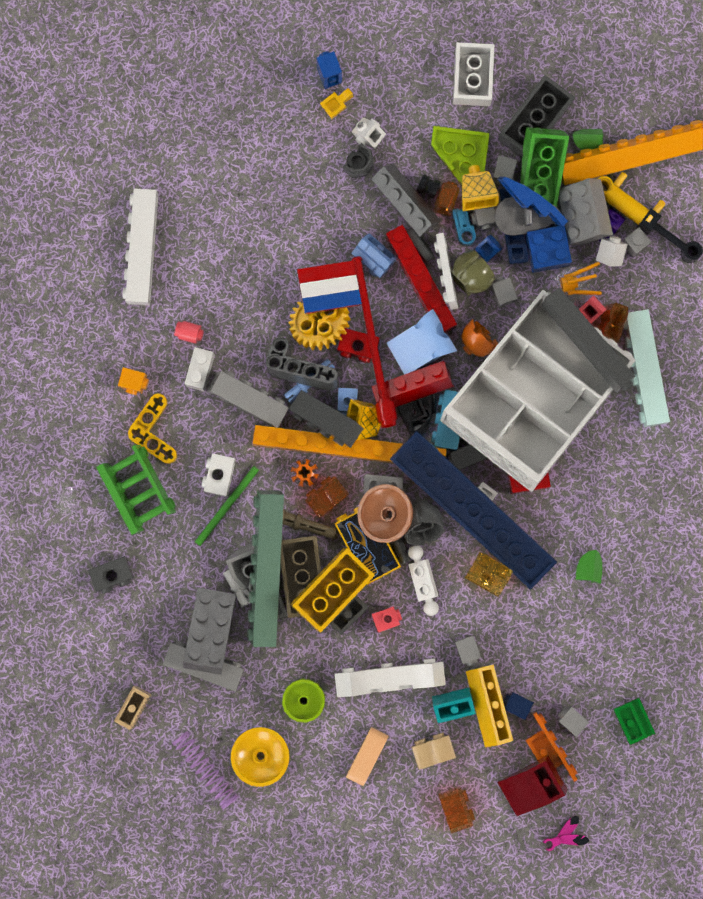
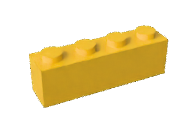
M494 664L466 671L485 747L498 746L513 741Z

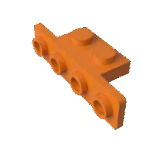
M532 712L531 714L541 730L525 741L537 761L548 755L555 768L563 765L570 778L574 782L577 781L575 775L578 773L572 763L568 765L565 760L568 756L562 747H557L555 743L557 738L552 730L548 731L545 724L547 722L541 713Z

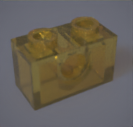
M479 552L465 578L499 597L513 571L493 560L490 556Z

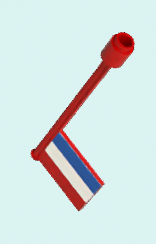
M356 256L351 261L297 269L305 314L362 305L380 399L375 404L378 423L381 424V428L395 426L397 414L394 401H390L387 397L361 262L363 260L362 257Z

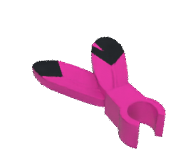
M578 816L571 817L562 827L558 836L543 840L545 844L547 841L552 842V846L546 848L547 851H552L561 843L585 845L589 842V839L584 835L571 834L579 823Z

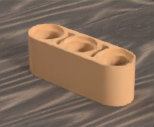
M373 727L370 728L346 778L364 786L389 737L387 734Z

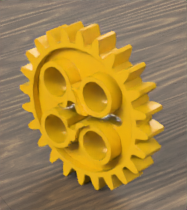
M297 302L299 308H293L295 314H290L292 320L288 323L291 326L289 330L293 334V338L299 345H303L305 349L310 346L312 351H314L316 346L321 351L324 345L327 349H329V343L336 345L335 340H342L340 335L347 334L344 328L350 327L347 322L351 320L348 315L350 313L348 308L305 314L303 303Z

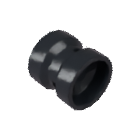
M424 174L416 191L421 194L425 193L428 197L434 199L441 181L432 180Z

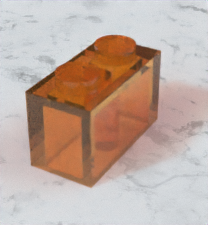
M459 786L438 794L451 834L473 826L472 821L475 820L472 808H467L466 802L469 799L466 790L462 791Z

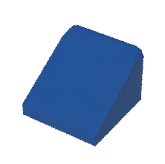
M492 235L487 236L475 248L486 262L490 261L503 249Z

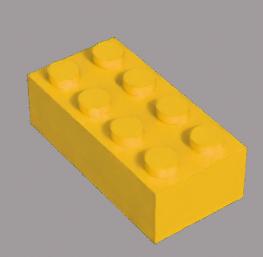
M343 548L290 605L321 633L375 575L348 548Z

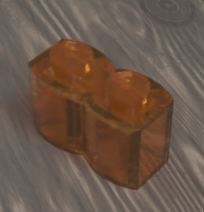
M451 181L442 183L434 207L436 213L451 217L460 191L456 183Z
M615 302L605 306L607 310L601 314V323L597 328L602 332V335L617 343L622 335V325L628 317V307Z
M328 476L321 482L322 486L318 490L313 488L306 494L307 499H305V502L319 519L349 496L347 490L335 476L333 478Z

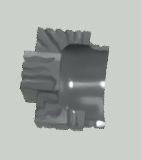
M361 143L357 152L353 150L348 155L343 171L352 178L366 176L373 168L372 150Z

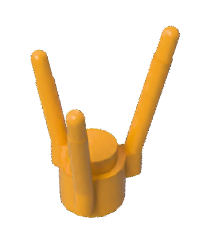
M600 262L561 277L562 291L567 292L568 295H601V291L575 290V288H578V282L597 277V274L579 278L576 275L599 266Z

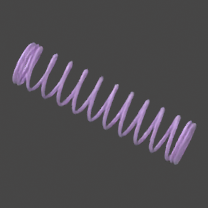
M186 731L174 742H172L173 746H175L182 739H184L176 747V750H179L187 744L191 743L181 753V756H184L192 750L196 749L186 759L185 762H189L197 756L201 755L191 765L190 768H194L202 762L206 761L195 772V775L211 767L200 778V781L216 773L205 784V787H208L217 780L221 779L210 790L209 793H213L214 791L226 785L215 796L214 799H218L219 797L231 791L219 804V806H221L222 809H225L231 803H233L239 796L238 794H235L231 798L227 799L233 792V789H229L226 792L222 793L229 785V782H226L221 786L217 787L224 779V776H221L216 780L212 781L219 773V770H216L211 774L207 775L210 772V770L214 767V764H211L206 768L202 769L205 766V764L209 761V758H206L201 762L197 763L199 759L205 754L204 751L192 757L194 753L200 748V745L195 746L191 750L187 751L188 748L195 742V739H192L186 744L182 745L183 742L190 736V732Z

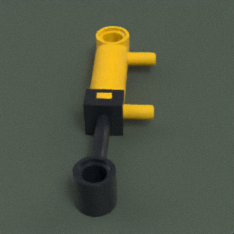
M624 172L620 173L614 183L607 176L598 178L607 187V191H604L606 202L636 223L637 227H640L643 232L648 235L654 229L681 249V258L686 263H694L701 257L703 248L698 242L684 243L657 223L662 217L659 213L666 205L663 200H659L655 207L650 210L619 188L627 178V174ZM689 248L693 249L696 256H690L687 250Z

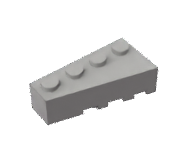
M228 370L215 373L206 390L207 393L211 395L214 393L220 400L234 404L236 408L246 413H251L253 417L272 427H279L288 410V407L285 406V401L277 397L275 399L268 397L269 393L261 388L255 390L251 387L252 384L244 379L241 381L235 379V374Z

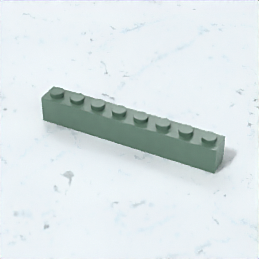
M257 490V496H254L253 501L256 515H253L255 534L252 535L254 553L251 554V565L254 566L253 572L250 573V584H253L252 591L249 592V603H252V607L248 611V621L251 622V627L247 630V640L250 641L253 647H276L284 494L280 490Z

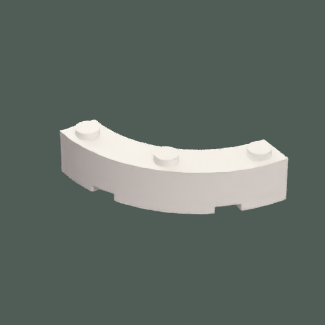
M425 659L422 664L393 666L392 663L381 664V668L354 671V668H344L342 673L335 674L337 697L396 691L412 687L416 689L446 685L443 662H435V659Z

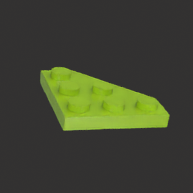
M433 126L431 147L462 185V176L469 174L468 168L470 166L478 165L480 172L485 171L490 133Z

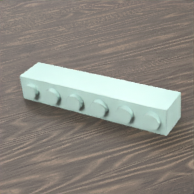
M649 309L626 313L623 316L624 319H621L622 329L626 330L627 333L625 346L627 349H630V353L635 359L631 366L635 375L632 383L633 386L637 387L638 393L635 394L637 405L640 404L641 412H639L640 423L644 424V428L667 424L670 422Z

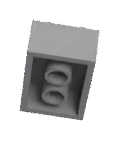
M588 178L560 189L559 200L562 214L568 220L565 228L569 245L581 246L613 235L600 179Z

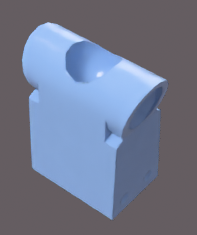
M434 310L426 313L416 325L387 342L389 349L404 374L424 368L443 355L457 351L450 337L444 332L442 323Z

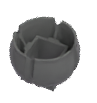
M427 500L413 503L412 522L403 537L409 544L416 546L424 545L425 541L429 543L434 542L444 532L441 512L435 506L429 504Z

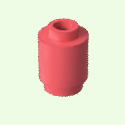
M178 321L174 336H177L180 340L197 344L198 341L202 340L204 330H201V325L187 321Z

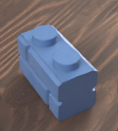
M370 233L361 239L351 253L355 257H362L363 260L361 262L369 269L370 274L379 278L384 276L398 259Z

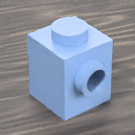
M338 388L337 411L345 416L347 415L350 399L357 400L358 389Z

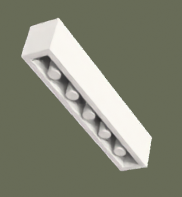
M134 189L133 194H130L132 213L128 215V224H131V231L127 232V243H130L129 250H126L125 254L128 269L124 270V280H127L126 288H123V299H125L127 304L150 306L158 192L157 190Z

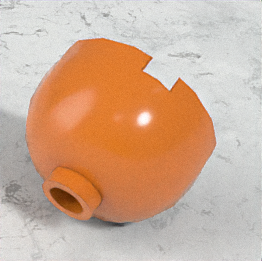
M474 319L465 326L461 335L464 351L468 355L474 354L478 357L490 355L498 345L496 339L492 341L489 335L491 333L478 321L474 322Z

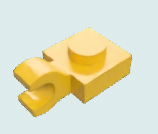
M347 88L339 96L333 92L320 105L328 116L333 119L346 109L344 103L354 96L351 90Z

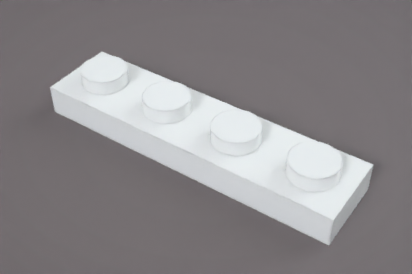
M444 233L436 234L437 241L434 242L436 253L440 255V258L437 259L438 268L443 271V275L440 276L442 287L445 286L446 288L443 297L445 304H449L451 310L458 309L447 242Z

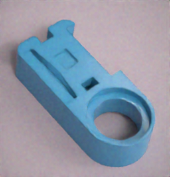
M454 209L452 215L458 240L462 245L470 246L474 243L476 234L474 226L471 225L469 213L462 209ZM464 232L471 233L472 240L469 242L463 241L462 234Z

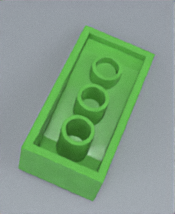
M526 127L520 183L557 207L569 135L563 130Z

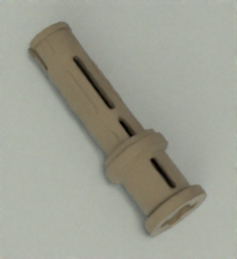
M283 509V525L293 527V530L302 529L334 539L336 527L302 518L301 514L295 515Z

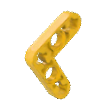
M154 394L129 428L128 437L137 445L145 447L147 452L162 462L171 464L177 459L176 450L150 433V430L167 407L166 397L162 394ZM160 397H161V398H163V399H162L163 405H162V406H160V405L157 406V408H156L155 410H156V411H159V412H158L157 415H156L152 410H150V409H148V408H149V406H151L152 408H154V406H155V404H156V403L154 402V400H155V399H158V400H159ZM151 413L153 415L151 423L143 422L144 414ZM140 429V434L146 437V434H149L143 445L140 444L143 441L139 437L133 438V430L137 431ZM151 439H155L158 442V447L154 450H150L147 446L148 441ZM162 444L165 445L162 449L166 452L173 451L171 453L172 459L168 458L165 460V455L161 452L159 455L156 454L161 449Z

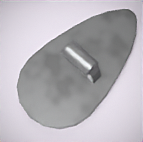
M513 197L501 201L494 214L496 226L507 235L526 234L529 231L540 230L554 223L548 215L546 217H539L531 206L521 208Z

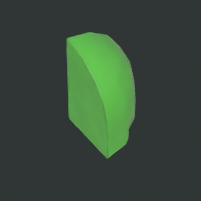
M582 129L572 134L574 143L581 150L599 148L603 144V129Z
M597 550L589 551L580 558L576 569V580L591 581V583L601 584L602 558Z

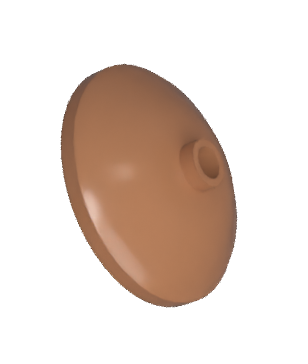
M389 484L377 485L368 490L362 497L358 506V522L364 534L373 541L380 543L396 541L408 531L413 518L412 503L402 489ZM390 511L392 512L391 518L388 516Z

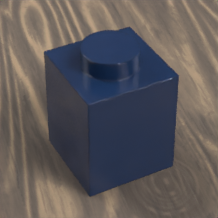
M512 691L510 695L506 694L503 699L505 710L526 720L534 702Z

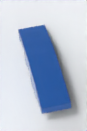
M499 177L497 179L521 208L531 206L539 217H546L548 215L557 226H564L568 222L551 203L525 185L507 177Z

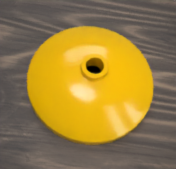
M265 727L252 728L242 733L233 744L231 764L235 774L243 782L256 787L268 786L277 782L286 772L289 764V749L283 737L276 731ZM259 752L264 753L263 759L257 757Z

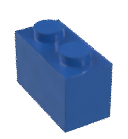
M326 51L321 53L319 57H316L317 70L324 89L341 84L342 70L335 52Z

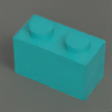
M469 687L432 696L433 708L438 723L476 714Z

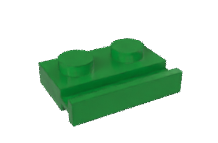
M640 698L613 708L629 745L656 734Z

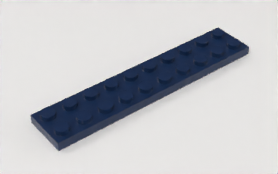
M417 430L390 457L394 464L530 590L557 563L543 547Z

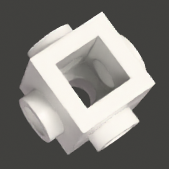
M362 118L352 131L358 144L362 143L374 149L386 135L377 121Z

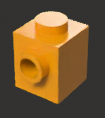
M123 367L118 386L126 389L125 393L137 395L138 392L142 394L143 389L146 390L148 387L149 379H147V375L143 372Z

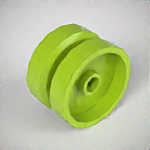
M298 679L286 688L283 694L282 705L289 718L296 722L307 723L315 720L322 713L325 706V694L317 682L311 679ZM302 697L307 698L306 704L300 703Z

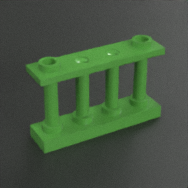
M141 445L132 446L135 453L113 466L109 463H102L96 467L131 535L144 531L143 523L166 511L167 515L176 513L174 501L168 497L148 459L149 454L146 448ZM139 460L144 470L122 483L118 482L115 476L116 472ZM148 477L153 487L131 500L127 499L124 493L125 489ZM157 494L161 505L141 516H136L133 510L134 506Z

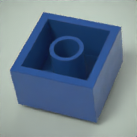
M565 225L526 233L525 239L532 273L570 266L572 260Z

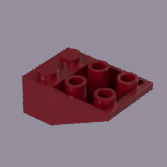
M548 755L497 782L516 816L546 806L564 797L568 790Z

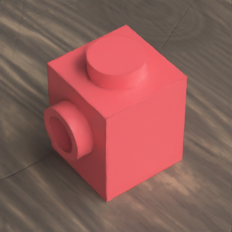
M394 606L372 614L378 633L400 625L399 621L402 620L399 609L395 610Z

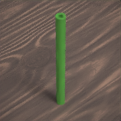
M255 466L250 469L195 540V543L199 546L203 544L259 470Z

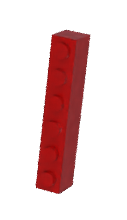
M403 224L387 232L385 238L395 256L398 257L397 260L426 313L430 310L435 311L445 333L455 329L457 323Z

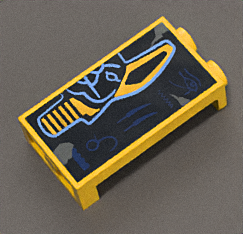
M358 507L353 509V514L347 516L345 513L339 516L334 524L346 547L375 575L366 584L368 585L397 570L401 565L389 543L373 541L364 534L358 522Z

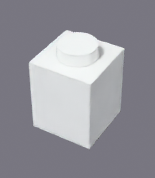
M616 236L601 239L596 261L610 267L622 266L628 244L621 242V238Z

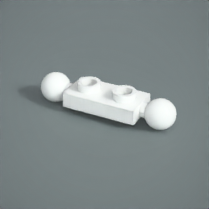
M412 545L408 550V555L415 563L408 565L418 602L425 600L426 603L423 607L425 614L434 616L438 613L439 606L432 598L438 597V592L428 559H421L423 556L422 547Z

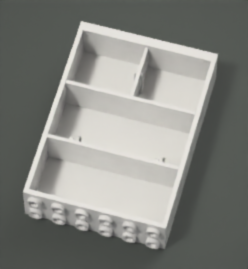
M544 290L541 291L448 404L440 419L443 424L531 492H533L614 390L542 306L544 299L551 294ZM594 327L630 369L635 362L633 355L626 350L623 351L614 340L606 338L598 328Z

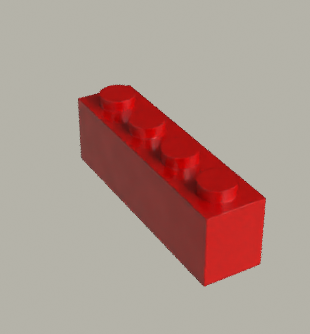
M444 361L385 381L387 397L390 401H394L395 407L454 387L449 369ZM376 384L371 387L377 404L380 399Z

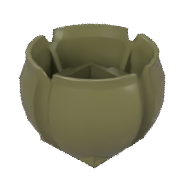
M473 249L462 253L456 259L451 270L454 282L468 296L486 291L496 280L489 265L483 258L479 259V254Z

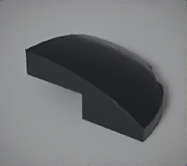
M435 393L397 407L410 435L416 430L423 435L431 426L432 414L436 413Z

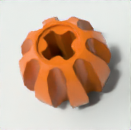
M306 459L305 464H301V460L296 461L299 465L298 468L291 467L290 472L296 473L291 479L293 482L299 479L300 483L298 486L303 487L304 482H308L309 487L314 483L311 482V478L318 480L319 474L313 473L318 467L316 464L310 467L311 460ZM303 468H306L307 471H310V474H307L306 478H303L302 475H299V473L302 472Z

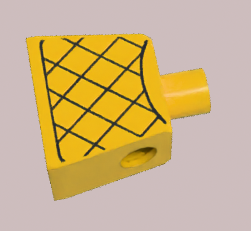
M478 165L470 166L468 168L469 174L462 176V210L468 211L498 206L499 194L490 172H480Z
M350 399L346 416L364 428L356 440L377 436L381 424L378 423L375 405Z

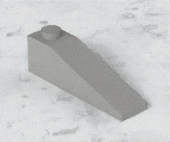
M252 543L240 547L225 559L232 578L248 597L253 584H250V573L253 572L254 566L251 565V554L254 553ZM280 593L278 619L287 616Z

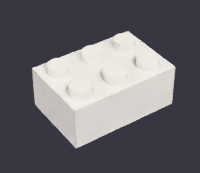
M456 43L453 105H491L494 44Z

